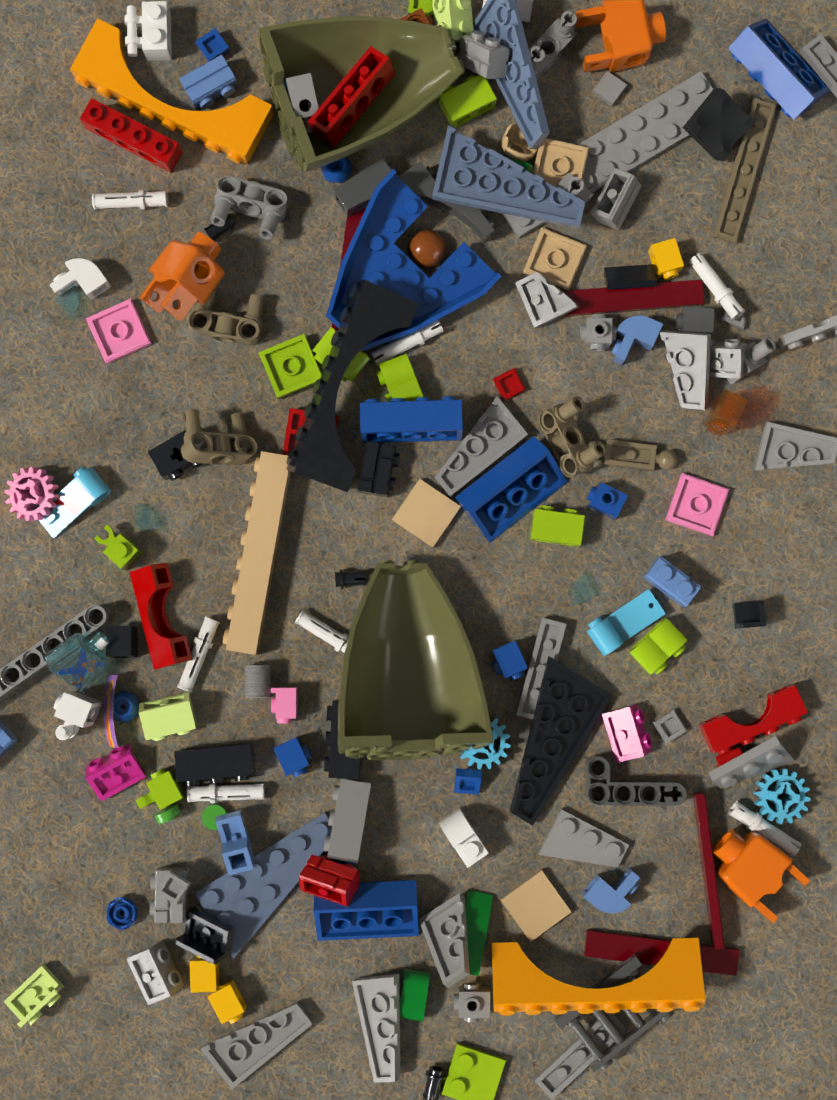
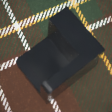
M764 601L732 604L735 629L766 626Z
M107 626L106 642L108 644L106 645V657L137 658L138 628L134 626Z

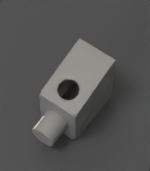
M311 73L286 78L284 86L296 117L301 116L307 133H311L313 131L308 120L319 108ZM300 101L307 103L308 110L306 112L301 111Z

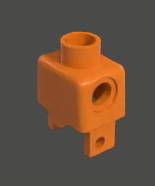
M603 0L600 7L577 10L575 14L577 17L575 28L600 24L605 48L603 53L585 56L582 65L584 72L609 68V72L613 73L644 65L648 62L653 44L664 43L666 39V27L662 12L647 14L644 0Z
M197 232L189 243L172 240L149 268V272L154 275V278L139 298L157 313H161L165 309L182 322L195 302L205 305L223 278L224 269L214 261L222 249L215 241L201 232ZM153 292H156V299L152 301L151 295ZM177 299L178 305L176 308H173L172 303Z
M732 829L724 834L713 848V853L722 860L716 868V875L743 903L750 908L755 907L772 923L778 917L759 900L766 894H776L783 886L782 875L786 870L804 886L811 881L792 864L793 859L755 831L747 832L742 838Z

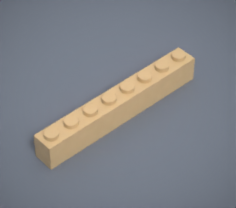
M261 451V456L256 457L254 472H257L256 482L252 481L250 487V496L253 497L252 506H247L245 521H249L247 531L243 530L241 545L244 546L243 556L239 555L237 559L236 570H240L239 578L233 582L232 595H235L234 605L230 604L227 619L231 620L229 630L225 629L223 644L226 645V650L253 655H258L291 473V471L287 470V455Z

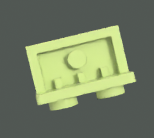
M433 0L435 26L446 28L449 37H453L455 43H460L461 36L471 34V31H474L471 0Z
M43 964L4 1003L21 1020L18 1023L20 1028L26 1022L31 1026L42 1015L39 1010L45 1004L50 1008L61 997L58 992L65 986Z

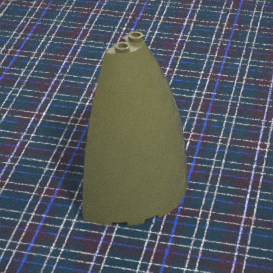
M339 16L294 21L258 29L260 53L263 54L265 65L263 71L267 86H272V89H270L271 103L290 156H294L297 168L304 172L341 160L384 140L415 119L464 73L462 60L453 54L456 51L455 41L453 37H449L447 29L444 27L385 17ZM372 46L390 58L395 75L333 149L316 138L313 132L307 133L301 116L296 117L284 86V80L311 73L318 107H320L367 49ZM300 101L301 111L306 112L308 110L307 103Z
M393 560L380 561L377 563L360 600L351 624L343 656L338 704V752L340 754L345 753L346 757L355 759L367 755L368 760H412L431 758L430 756L438 755L440 751H443L445 756L463 753V750L470 749L471 745L472 749L475 750L493 743L492 730L475 655L463 625L445 591L427 563L408 560L403 563V566L395 565Z

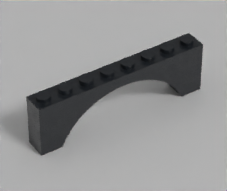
M357 280L350 288L349 303L342 310L340 327L331 339V345L333 346L330 354L323 361L322 369L324 370L321 378L314 385L313 393L315 394L312 402L305 409L304 416L306 418L303 426L296 433L295 440L297 442L294 450L290 451L287 457V470L348 492L356 468L346 456L337 434L335 407L341 380L350 362L370 341L388 331L410 327L418 306L417 302L367 280Z

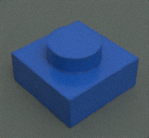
M216 28L195 41L208 62L221 54L224 56L230 52L228 45Z
M456 768L454 793L479 795L482 770Z

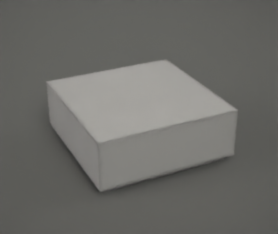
M607 71L592 93L612 107L625 90L627 84Z
M674 709L652 722L665 744L688 731Z
M169 869L157 888L156 893L177 906L192 882Z

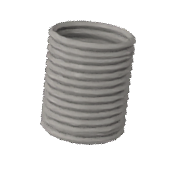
M245 665L244 697L271 698L272 666Z

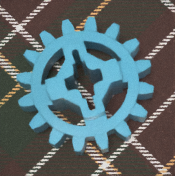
M494 718L492 722L490 721L491 727H493L491 729L493 743L488 746L490 752L484 747L476 750L472 749V745L470 749L463 750L464 753H462L460 758L465 759L468 757L469 766L476 762L477 769L479 770L482 768V764H486L487 768L491 769V762L494 761L500 765L501 763L498 758L500 756L507 757L503 750L511 746L505 742V739H508L510 734H503L502 731L506 726L503 724L498 727V718ZM499 736L500 745L496 752L493 749L494 740ZM481 752L486 753L489 758L480 759L473 755Z
M781 768L780 774L776 769H771L772 776L765 773L762 774L765 781L763 783L757 781L756 784L760 787V790L753 791V794L759 796V799L754 804L762 806L759 813L762 815L768 813L767 820L771 822L776 817V823L782 824L784 819L787 823H793V816L801 819L799 811H807L808 808L804 805V802L811 801V798L805 796V793L810 790L809 787L802 786L805 779L801 777L796 779L797 773L791 771L788 775V771L785 768ZM776 781V785L769 790L768 787ZM791 783L795 786L797 793H794L790 788ZM778 794H787L786 798H782V800L777 798ZM766 799L771 800L774 804V811L768 806ZM796 803L795 806H794L791 810L788 811V808H789L792 804Z

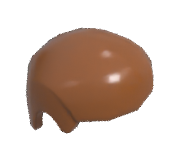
M432 230L418 232L409 241L407 247L409 258L422 268L436 267L445 258L447 244L444 238L437 232Z

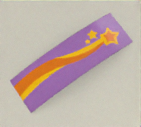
M109 675L104 694V725L109 747L118 748L113 722V699L118 675Z

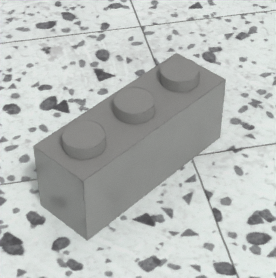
M341 779L340 786L335 785L332 800L337 801L335 811L330 810L328 826H332L331 836L326 835L323 850L328 852V859L358 863L371 790L370 783Z

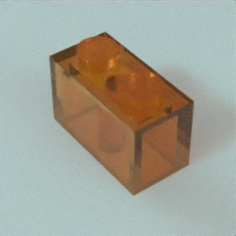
M725 389L714 399L703 425L707 426V430L712 434L721 436V434L726 435L736 427L748 400Z

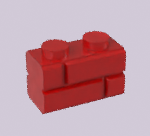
M311 855L299 875L300 890L344 906H349L353 895H355L360 885L359 870L348 863L342 865L333 862L327 856L318 857Z

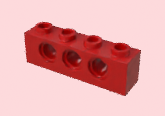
M372 46L367 49L308 120L316 138L333 149L394 77L395 72L388 56Z
M93 98L90 99L80 117V121L86 130L172 173L183 153L178 142Z

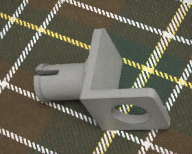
M570 173L566 174L555 187H560L585 201V209L590 204L594 194L584 186L583 180L579 182V177H574Z
M765 337L757 344L752 342L747 345V349L744 351L743 377L767 363L765 356L776 350V345L770 337ZM727 378L730 384H733L739 380L735 378Z

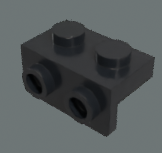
M193 907L187 911L185 933L176 938L175 944L209 963L217 964L231 954L234 927Z

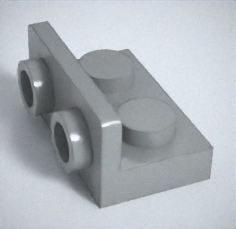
M711 338L709 377L741 379L743 377L744 351L747 349V343H740L738 339H726L725 342L715 341V338Z
M159 941L153 946L126 958L148 1005L168 998L184 987L181 976L164 941Z

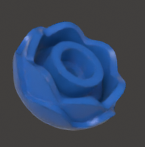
M345 157L322 166L321 171L328 182L343 183L352 173V164L349 158Z
M119 691L114 694L113 719L119 722H130L139 713L138 698L134 693ZM123 704H125L126 706L125 709H122L121 707Z
M118 897L108 904L106 918L107 922L113 927L125 930L136 922L138 908L131 899Z

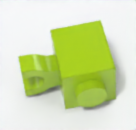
M106 525L104 529L108 531L109 537L103 540L99 535H96L94 539L102 545H107L103 553L120 569L127 570L140 557L143 551L125 535L119 533L116 537L115 531L109 525Z
M162 768L151 774L152 780L146 783L150 793L135 801L139 809L156 802L161 810L184 798L186 794L180 783L177 782L173 769L166 772Z

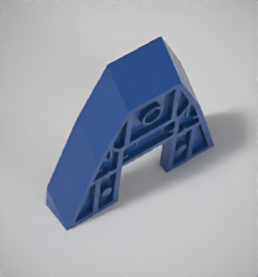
M394 169L377 185L342 260L326 317L336 327H340L341 312L347 307L350 300V288L357 280H367L417 302L418 306L410 327L399 328L381 334L361 349L362 351L420 330L485 295L502 277L499 273H495L465 242L461 243L430 278L414 264L394 242L428 206L396 175L397 172Z

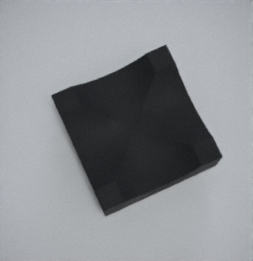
M714 88L682 128L715 160L724 161L735 143L754 125L755 121L735 104L724 89Z

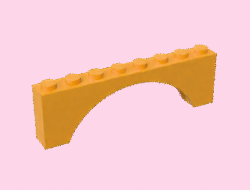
M98 18L70 68L75 77V82L85 88H88L90 85L96 88V92L107 99L112 96L118 99V103L129 110L134 107L140 110L139 113L149 120L156 118L162 121L161 124L171 131L178 129L184 132L183 135L193 142H196L198 139L206 143L205 147L215 153H218L220 150L227 154L228 159L237 164H240L241 161L246 164L249 163L274 115L271 104L251 94L233 105L211 111L184 110L161 102L146 92L131 75L125 60L124 38L120 30Z
M673 938L664 956L650 971L629 983L600 989L576 987L545 974L528 959L518 942L492 943L494 1012H499L500 1015L510 1016L515 1014V1012L538 1015L541 1011H552L553 1014L558 1015L565 1014L567 1011L590 1014L594 1010L618 1013L620 1010L629 1009L634 1013H642L647 1009L670 1012L675 1008H684V1011L693 1012L703 1008L706 1000L699 938Z

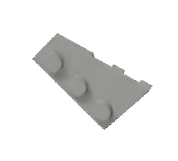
M837 315L820 322V326H817L815 323L782 335L777 340L780 349L788 347L789 351L803 346L804 341L811 339L812 343L827 338L826 334L834 331L837 335Z
M560 809L538 855L618 868L629 844Z
M459 893L418 919L442 983L448 988L470 974L465 896Z

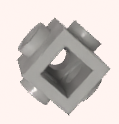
M593 314L591 318L587 317L584 325L580 327V340H584V348L601 352L610 347L612 341L616 340L617 332L616 326H612V318H606L604 314ZM595 329H604V333L598 334Z
M466 982L464 986H459V994H454L453 1007L454 1010H458L459 1018H464L466 1022H478L479 1018H490L489 986H479L480 984L477 982Z

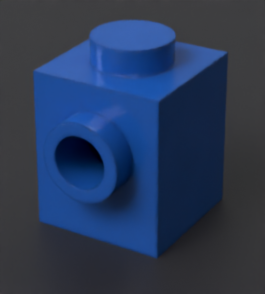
M600 482L597 487L592 486L586 498L590 501L587 507L615 520L628 495Z
M516 640L492 650L495 661L491 663L497 676L502 674L504 679L509 677L510 681L524 675L523 670L528 667Z
M298 736L273 748L286 776L292 774L293 777H297L307 772L306 766L311 764L309 759L313 757L308 745H302Z

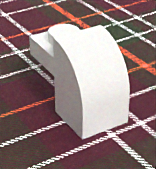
M82 258L66 261L65 264L70 271L60 273L54 278V282L50 284V287L59 298H62L80 285L91 300L112 287L94 263Z
M460 807L439 821L444 834L467 868L489 854Z

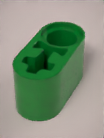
M404 969L400 997L401 1019L423 1022L430 972Z

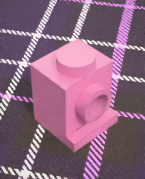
M298 687L271 688V693H276V698L271 699V712L276 713L277 723H292V719L298 718Z

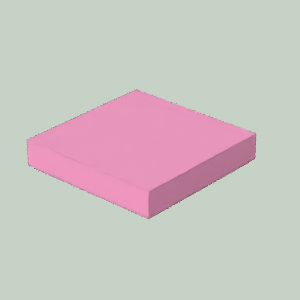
M131 298L86 318L106 364L152 344Z
M681 473L665 520L713 537L729 489Z

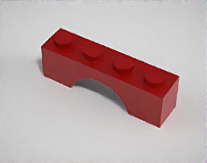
M168 562L148 565L129 572L154 670L192 660L187 636L176 632L169 624L166 616V598L174 587Z
M787 685L767 694L765 711L753 723L739 725L726 715L720 714L698 725L710 752H718L721 755L733 750L732 746L741 742L742 745H746L755 741V736L763 732L765 735H769L778 731V726L786 722L788 725L800 722L802 720L801 716L808 712L796 685Z

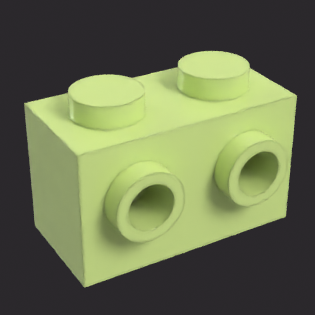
M189 692L139 703V716L146 740L158 741L166 738L167 735L176 733L184 735L196 729V718Z

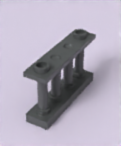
M634 953L591 988L600 989L620 986L619 983L626 977L628 980L632 979V981L641 977L639 967L642 966V963ZM631 1009L623 1010L635 1025L632 1030L623 1036L604 1010H594V1016L615 1042L604 1052L580 1023L579 1015L581 1013H578V1011H567L565 1014H557L555 1022L560 1029L567 1026L574 1030L596 1059L590 1064L591 1069L595 1072L597 1069L601 1071L606 1069L613 1062L611 1058L659 1020L661 1022L668 1020L674 1012H659L655 1009L656 1011L643 1020L639 1013L631 1012Z

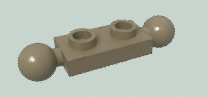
M610 439L606 440L607 453L602 456L604 457L603 465L654 471L655 464H658L664 470H670L677 464V456L673 451L664 450L660 454H656L657 445ZM589 441L586 445L590 447L597 443V441Z

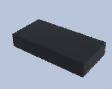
M653 264L604 268L607 290L657 286V277Z

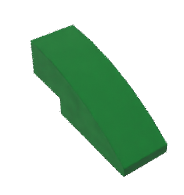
M468 889L465 910L469 971L471 975L479 976L493 894Z

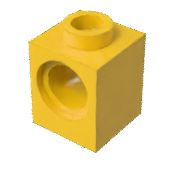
M676 238L650 246L648 253L654 265L656 277H664V280L677 277L684 264Z
M197 955L192 957L189 961L191 993L216 992L220 986L219 962L212 964Z
M233 979L219 986L216 992H210L207 996L221 1024L227 1021L232 1024L244 1016L243 1013L247 1005Z

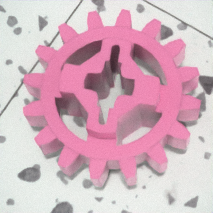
M38 467L20 468L21 473H13L12 475L15 480L7 481L11 488L4 492L10 495V498L5 501L6 504L13 505L10 512L17 513L18 519H25L26 521L43 520V515L50 516L51 511L49 508H56L57 505L53 500L54 498H59L58 494H54V490L58 488V485L51 483L54 477L47 475V470H38Z

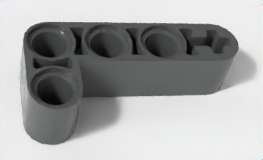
M593 755L585 762V796L594 805L677 806L686 800V789L676 781L610 780V765L605 758ZM597 760L602 761L603 770L598 774L592 773L591 764ZM595 786L603 788V795L599 799L591 797V790ZM621 786H626L629 791L625 799H618L616 795L618 788ZM651 786L654 794L652 798L646 800L642 797V791L645 787ZM673 787L679 791L678 795H674V799L669 795H661V790L670 792L673 790Z

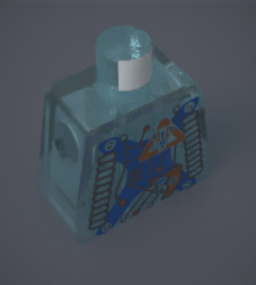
M98 632L90 640L80 633H75L44 655L48 669L84 694L107 665L102 649L109 644V640L101 632Z

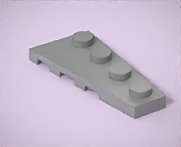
M399 974L356 978L352 981L373 1081L374 1083L396 1082L400 1079Z
M297 1001L201 1046L200 1049L229 1087L233 1089L313 1024V1020Z

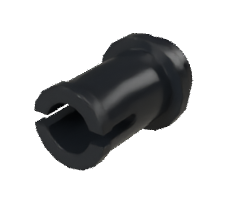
M228 213L224 226L219 227L210 224L204 230L215 241V239L230 228L233 230L236 222Z
M340 569V572H335V586L341 587V589L345 586H366L365 570L342 572V569Z
M433 1065L429 1067L425 1074L427 1076L423 1099L431 1100L432 1097L433 1100H439L442 1080L446 1078L444 1069Z

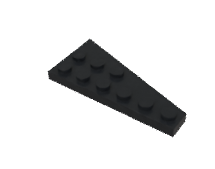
M548 656L510 807L512 814L532 826L612 697L550 656Z

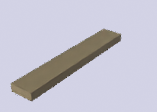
M753 98L748 115L755 123L741 137L713 232V238L736 244L776 111L777 104L758 98Z

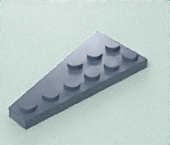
M487 0L473 22L474 31L485 32L487 38L500 39V44L510 49L509 58L506 62V76L504 78H496L495 80L529 148H539L550 132L517 1Z
M448 125L432 199L580 229L585 201L560 187L556 188L544 181V178L539 175L531 174L524 170V167L492 149L476 143V140L469 136H463L456 132V129Z
M326 812L254 856V869L233 875H228L227 872L195 892L196 897L207 914L234 927L231 947L233 959L299 882V875L304 866H306L310 856L320 857L324 852L326 835L331 836L332 826H328L329 817Z

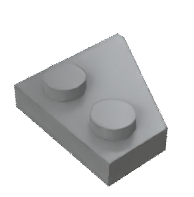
M535 272L515 282L534 328L541 327L579 308L575 301L540 272Z

